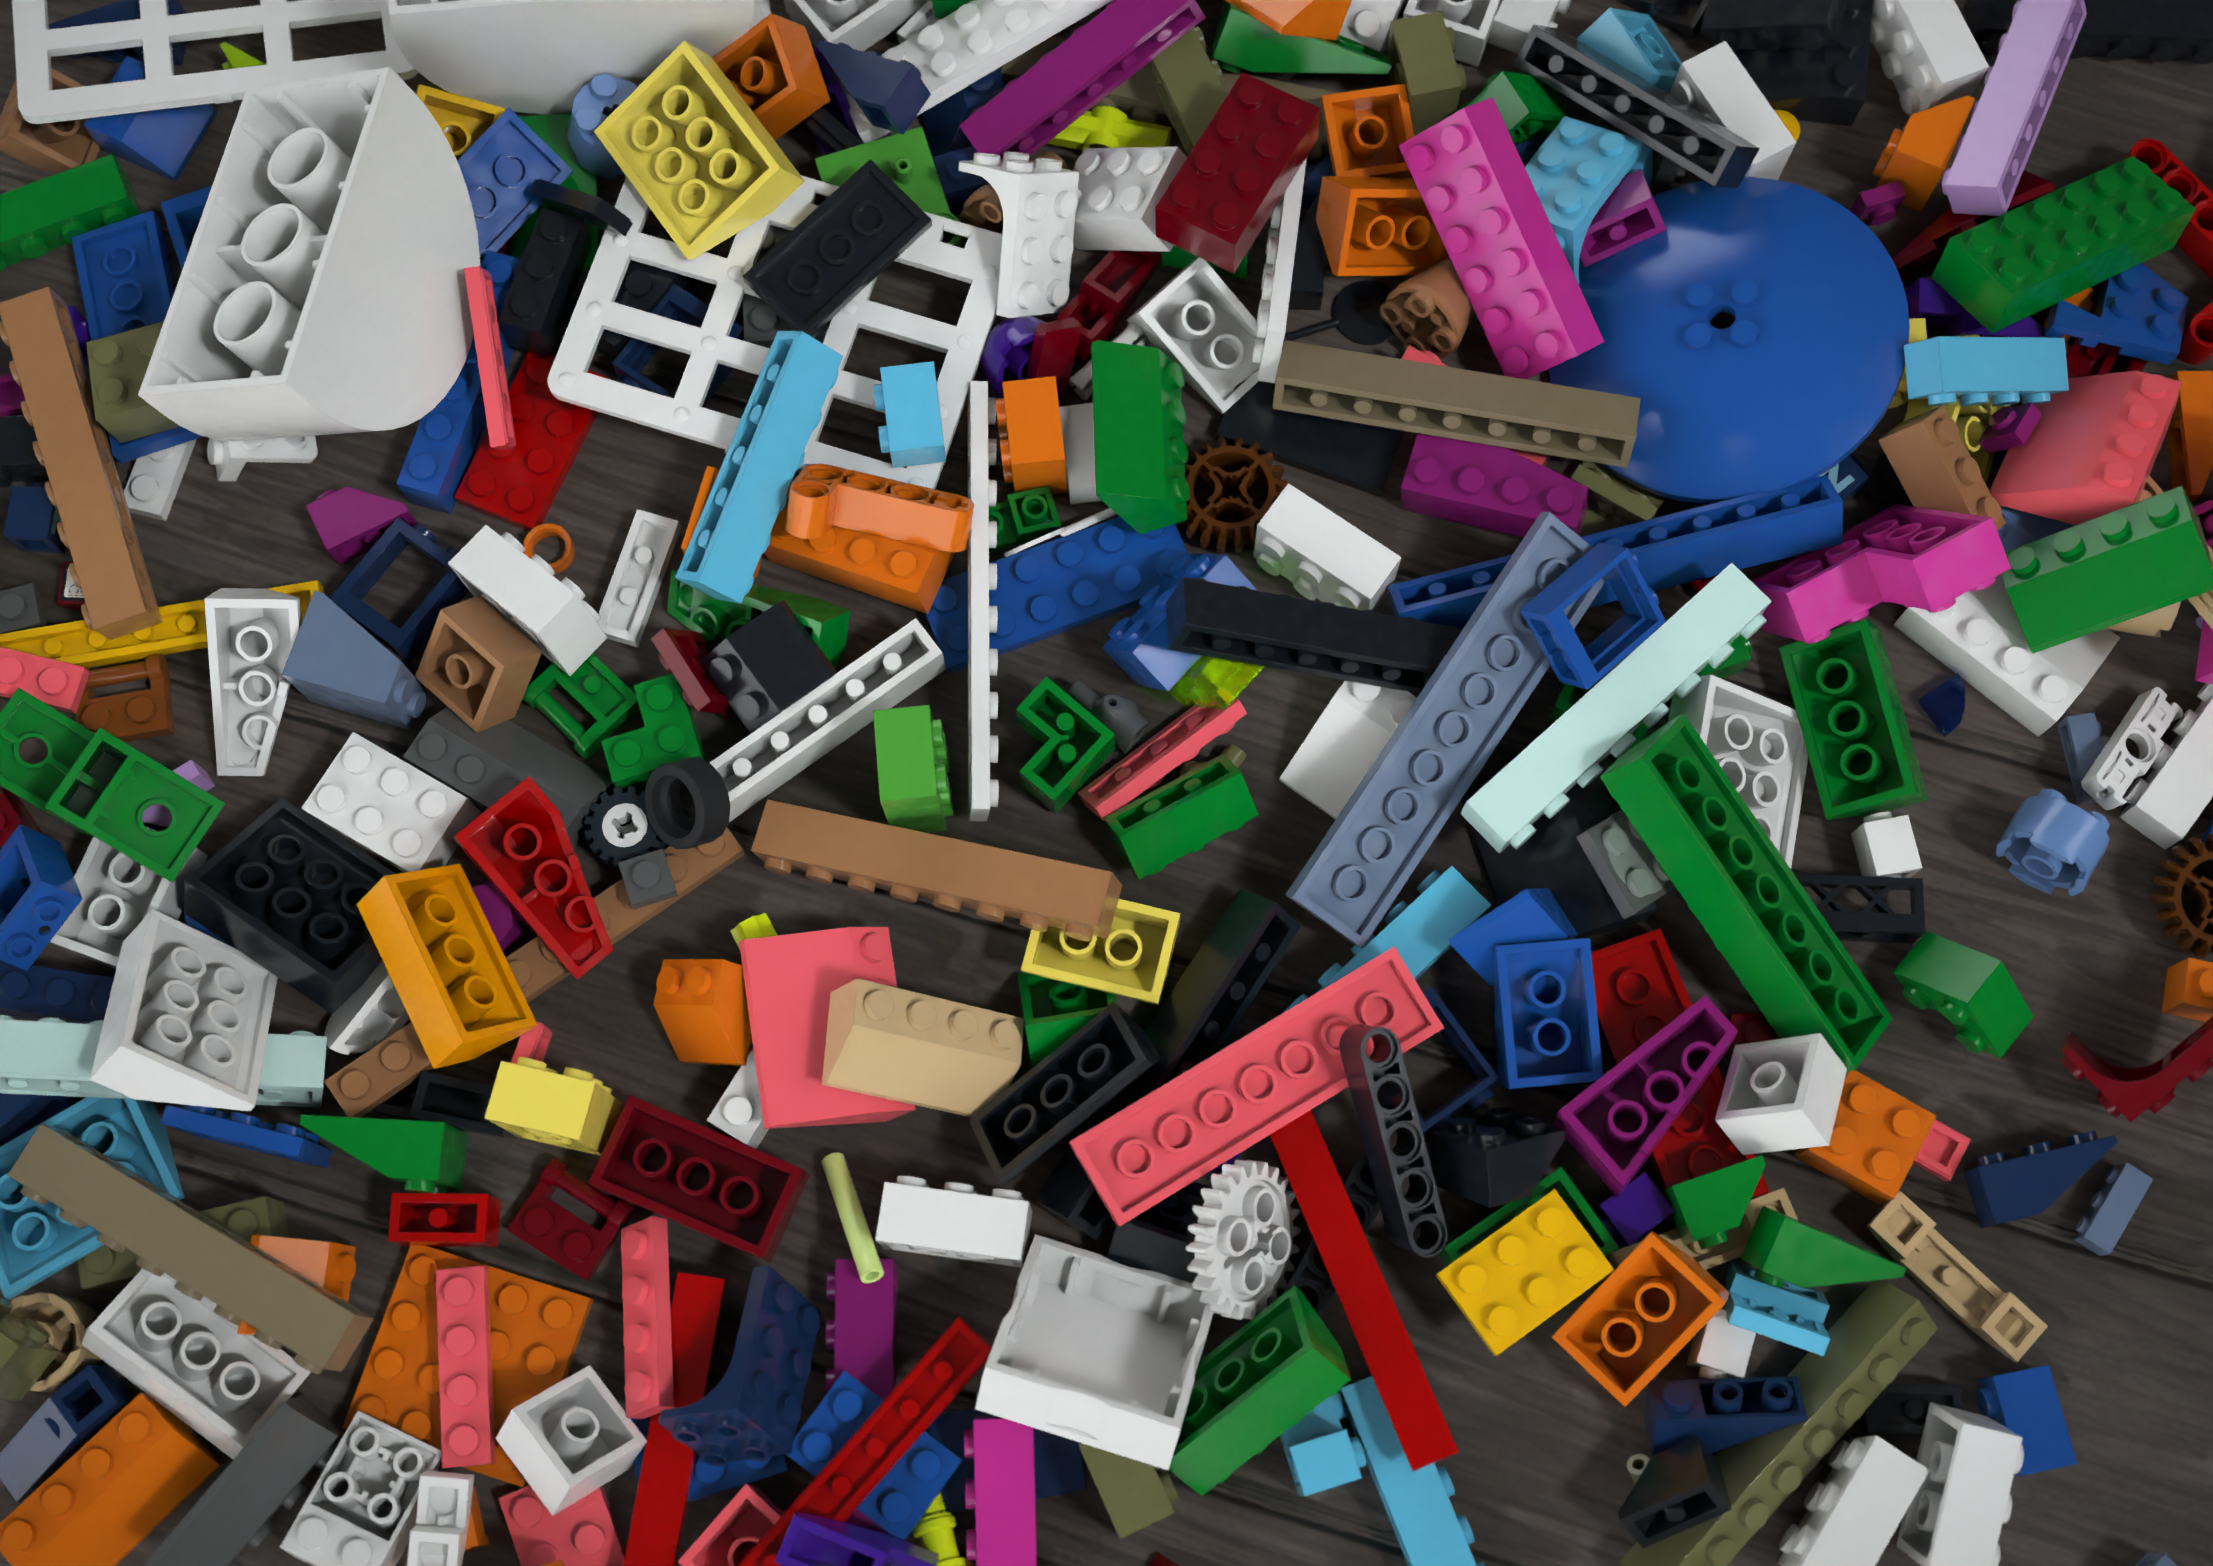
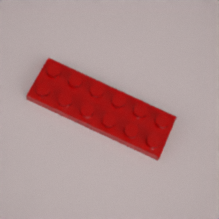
M1661 928L1591 952L1598 1027L1613 1067L1692 1006ZM1717 1065L1650 1154L1663 1190L1755 1158L1754 1154L1742 1155L1715 1121L1725 1084ZM1761 1174L1751 1200L1770 1193L1763 1174Z

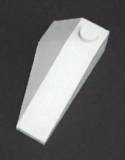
M220 588L204 598L217 776H264L291 685L282 675V672L301 626L300 598L264 588Z

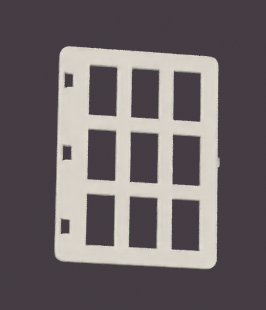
M12 0L18 108L22 117L32 124L210 103H228L235 100H243L248 87L391 67L402 80L411 79L418 74V71L407 61L399 49L389 16L387 0H300L288 2V0H260V5L170 16L168 0H139L141 19L49 29L47 0ZM382 18L385 51L294 61L291 29ZM260 32L264 34L267 65L174 76L172 43ZM143 46L146 79L57 90L52 88L51 57Z
M626 176L615 208L630 218L633 224L626 236L607 230L604 232L548 375L547 384L552 395L564 402L724 449V452L727 454L741 419L702 407L718 363L759 375L770 348L729 337L744 294L760 298L744 282L743 275L756 264L770 225L792 231L818 207V205H814L816 193L829 197L839 186L802 176L805 182L775 211L736 233L727 258L705 252L695 259L689 260L684 256L676 243L641 233L650 208ZM925 212L932 219V226L894 260L895 262L971 284L957 326L870 301L869 298L877 277L831 319L823 344L841 354L843 358L838 368L837 381L827 394L821 409V420L811 433L804 450V461L797 472H801L807 465L828 464L931 489L936 488L944 462L907 466V468H893L890 463L818 442L833 398L876 410L873 385L882 384V382L843 371L859 328H863L947 353L937 380L945 456L947 457L969 393L970 381L974 379L987 337L996 316L1002 234ZM947 231L967 237L965 248L941 242L943 232ZM630 261H637L717 285L701 328L615 303ZM605 329L689 354L690 358L674 399L587 373L603 330Z

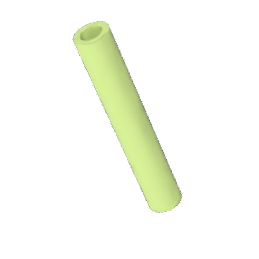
M839 1152L831 1153L823 1158L822 1166L860 1279L863 1283H872L882 1278L884 1271L845 1157Z

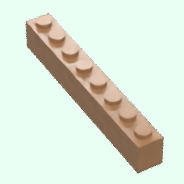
M50 287L1 302L0 316L2 320L0 321V336L4 343L10 347L14 359L9 362V368L14 380L22 387L25 400L21 402L22 412L27 422L35 430L37 440L33 442V449L40 464L46 467L49 481L45 482V490L49 500L59 511L61 522L57 523V530L63 544L70 548L73 562L69 564V571L74 583L83 592L85 604L81 605V611L86 624L91 630H95L113 640L162 623L163 621L104 427L95 420L91 382L67 303Z
M768 799L751 852L765 862V869L777 874L790 875L791 870L806 873V878L828 885L832 884L833 879L848 882L847 886L851 889L868 894H873L875 888L888 890L891 897L909 903H916L917 898L920 897L933 900L932 904L935 907L950 912H959L961 907L975 909L976 915L996 922H1003L1004 916L1020 919V925L1036 931L1045 932L1048 926L1065 929V935L1082 941H1091L1093 935L1108 939L1122 889L1121 882L1110 871Z

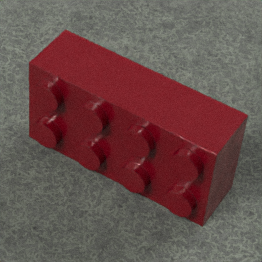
M1242 72L1155 207L1156 237L1234 274L1318 140L1321 108Z
M629 1095L588 1184L751 1256L771 1263L810 1175L802 1168Z

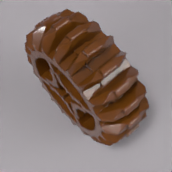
M1221 436L1218 438L1217 448L1215 449L1204 441L1200 447L1201 455L1189 451L1188 465H1185V479L1190 489V499L1187 501V520L1177 524L1178 526L1188 525L1186 528L1188 539L1201 534L1200 546L1203 549L1207 548L1212 541L1217 542V552L1220 555L1224 553L1226 544H1233V549L1238 555L1242 553L1243 542L1247 541L1254 549L1258 523L1289 483L1286 480H1281L1284 475L1282 465L1271 466L1274 460V455L1271 451L1261 456L1258 455L1260 445L1257 441L1251 444L1249 449L1243 448V439L1240 436L1235 439L1234 446H1227L1226 440ZM1222 469H1237L1238 471L1230 473ZM1201 480L1207 485V492L1211 495L1208 499L1207 507L1203 510L1199 507L1194 497L1195 488ZM1256 481L1263 488L1266 501L1260 510L1253 506L1254 500L1249 496V493L1252 491V485ZM1228 491L1230 495V492H1235L1236 494L1238 493V498L1232 499L1230 495L1229 499H1225L1224 497L1222 498V493ZM1224 518H1233L1239 522L1229 523L1222 522L1221 520Z
M2213 834L2208 835L2206 846L2199 837L2190 838L2188 844L2190 853L2182 846L2172 848V853L2178 863L2176 864L2167 859H2162L2159 862V866L2169 874L2167 878L2160 876L2152 877V884L2163 886V894H2152L2149 896L2150 902L2164 904L2163 910L2153 914L2154 920L2166 921L2170 919L2171 921L2162 931L2163 935L2171 938L2181 933L2176 946L2181 950H2187L2194 944V955L2205 958L2210 949L2213 954V935L2202 932L2208 923L2213 924V904L2211 905L2209 902L2213 899L2209 898L2210 891L2204 888H2213V878L2209 880L2204 876H2197L2191 871L2200 863L2213 859ZM2182 887L2186 888L2194 897V907L2189 914L2192 917L2191 921L2183 910L2181 901Z

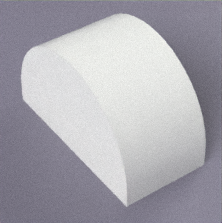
M387 0L389 16L399 49L407 61L430 82L452 94L502 107L505 110L510 108L515 112L545 115L571 113L577 93L597 75L608 74L639 86L683 41L688 42L713 58L735 40L748 33L754 16L755 0Z
M391 67L254 86L246 89L138 396L179 426L204 437L231 442L393 430L407 426L433 410L447 395L457 380L465 364L474 336L464 268L480 266L479 242L474 212L460 166L439 124L425 104Z

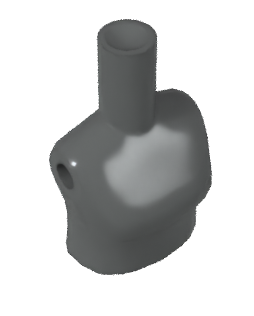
M1081 679L1068 692L1115 734V744L1124 754L1140 740L1149 726V722L1139 713L1136 703L1128 697L1107 694L1101 698Z

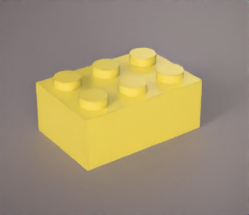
M518 1057L516 1064L501 1061L485 1119L519 1138L601 1156L623 1106L622 1102L611 1095V1088L603 1086V1082L594 1079L593 1074L574 1068L565 1067L564 1073L561 1075L557 1074V1071L546 1068V1063L526 1057Z

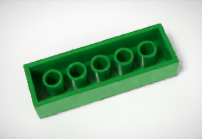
M2131 156L1951 237L1931 278L1989 332L1995 333L2174 248L2196 209L2177 190L2168 186L2154 174L2145 163Z

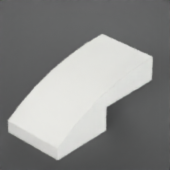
M425 1470L420 1475L416 1525L410 1530L407 1566H462L471 1512L474 1484L473 1474Z

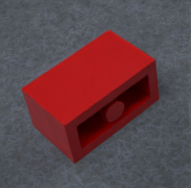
M392 1193L388 1242L401 1246L498 1248L501 1199L489 1194Z

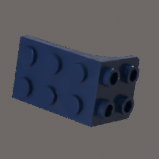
M770 1265L753 1268L733 1357L726 1374L719 1384L698 1402L684 1407L662 1410L658 1421L659 1424L671 1432L675 1440L686 1444L700 1455V1459L704 1463L712 1466H726L730 1461L745 1459L766 1461L770 1456L791 1454L797 1424L801 1418V1405L805 1386L811 1371V1358L816 1334L820 1328L821 1312Z

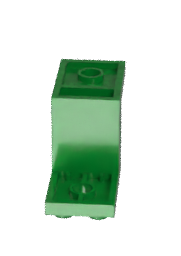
M19 687L0 713V786L85 837L89 839L91 836L97 838L171 883L226 804L99 727L97 732L93 733ZM28 739H39L47 745L48 754L42 762L29 764L21 759L19 755L20 746ZM152 805H162L170 811L172 822L163 831H151L143 824L142 816L144 811Z

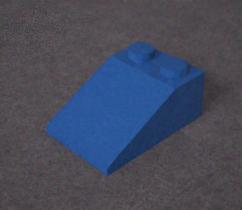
M1590 938L1494 946V1041L1500 1087L1514 1089L1594 1082L1603 1076Z

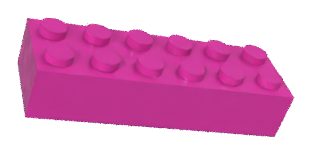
M1493 97L1462 108L1399 145V149L1504 376L1520 379L1531 378L1605 342Z

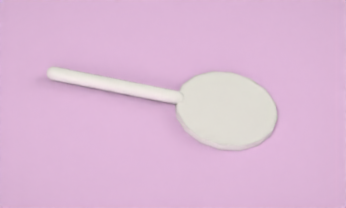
M1108 508L1003 554L1005 558L1059 534L1062 537H1066L1117 513Z

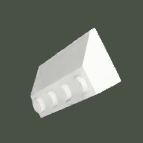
M142 1268L89 1326L82 1345L234 1460L279 1406L292 1397L311 1372L295 1363L293 1358L282 1349L272 1348L254 1336L237 1334L238 1325L217 1315L214 1312L217 1304L203 1296L201 1301L195 1300L174 1287L178 1280L164 1272L163 1276L160 1277Z

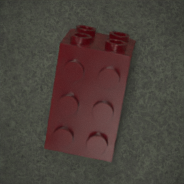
M2213 1016L2164 1057L2147 1066L2126 1068L2110 1064L2094 1054L2073 1032L2063 1040L2060 1049L2065 1057L2061 1059V1062L2079 1081L2082 1082L2087 1077L2098 1088L2100 1093L2096 1095V1098L2110 1114L2116 1118L2123 1114L2132 1122L2147 1109L2155 1114L2174 1099L2176 1096L2174 1093L2177 1088L2176 1085L2187 1077L2191 1082H2194L2212 1068Z

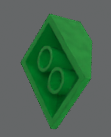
M301 1115L300 1117L301 1126L385 1176L405 1184L404 1191L414 1193H447V1190L462 1191L468 1134L445 1122Z

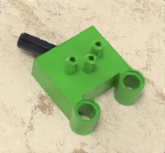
M820 108L810 116L807 121V127L835 151V153L815 158L820 181L840 187L871 159L924 212L959 222L958 218L950 213L922 127L905 131L904 134L898 133L864 144L826 109ZM953 234L954 238L947 244L962 248V236Z

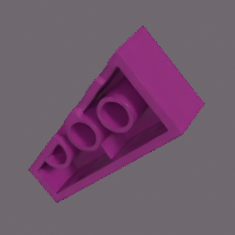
M1421 433L1417 434L1401 485L1403 510L1519 537H1525L1541 512L1552 513L1580 536L1587 513L1588 487L1504 447Z
M1704 995L1560 1109L1554 1125L1565 1131V1138L1612 1193L1619 1198L1730 1048L1738 1030L1714 1003Z

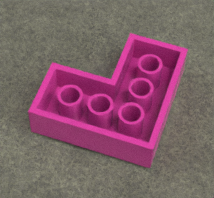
M1895 504L1844 531L1842 544L1800 554L1751 581L1771 600V603L1762 614L1767 620L1762 626L1763 632L1811 644L1827 638L1831 634L1830 629L1841 623H1852L1866 617L1869 614L1868 609L1881 602L1901 604L1907 608L1925 609L1931 613L1946 610L1956 603L1955 598L1968 591H1979L1994 584L1996 581L1995 577L2011 569L1992 517Z

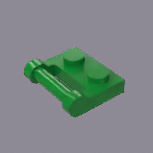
M593 653L571 676L552 663L527 687L523 700L531 708L537 707L575 744L574 750L583 759L594 755L602 746L601 740L606 739L639 708L636 694ZM558 684L597 721L588 730L550 695L551 691Z

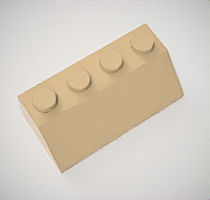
M857 978L830 992L822 1085L973 1118L1010 1087L1021 1065L1024 1018Z

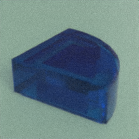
M1956 674L1917 701L1944 737L1949 735L1963 718L1966 688L1959 674Z

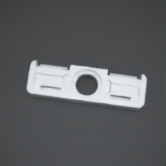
M2155 687L2137 697L2081 782L2082 788L2105 810H2111L2127 803L2122 797L2135 778L2146 774L2165 745L2161 737L2172 721L2184 715L2182 708L2176 702L2169 704L2165 700L2167 694L2159 687ZM2127 738H2130L2137 744L2140 755L2138 759L2128 752L2126 747Z

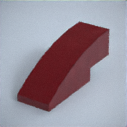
M1110 251L1083 279L1080 292L1055 319L1056 321L1074 317L1082 325L1075 356L1087 362L1092 356L1091 343L1107 339L1160 264L1162 252Z

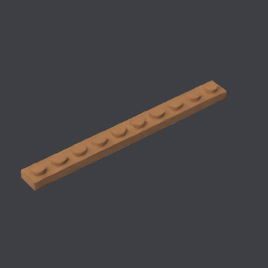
M726 827L723 835L707 844L689 849H675L670 846L664 850L678 896L633 910L623 878L594 897L611 944H615L745 855L744 849L730 830ZM538 936L506 957L527 1003L571 974ZM410 1022L333 1074L324 1083L348 1117L361 1118L419 1078L421 1071L428 1072L433 1067L412 1022Z

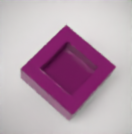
M1900 180L1860 192L1850 212L1855 214L1864 224L1871 223L1872 226L1882 225L1896 216L1897 210L1906 197Z
M2032 402L2016 407H2003L1989 418V425L1980 438L1979 443L1988 454L2025 445L2042 414Z

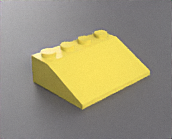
M683 41L594 130L596 136L684 256L689 260L695 259L775 211L805 182L712 57L686 41Z

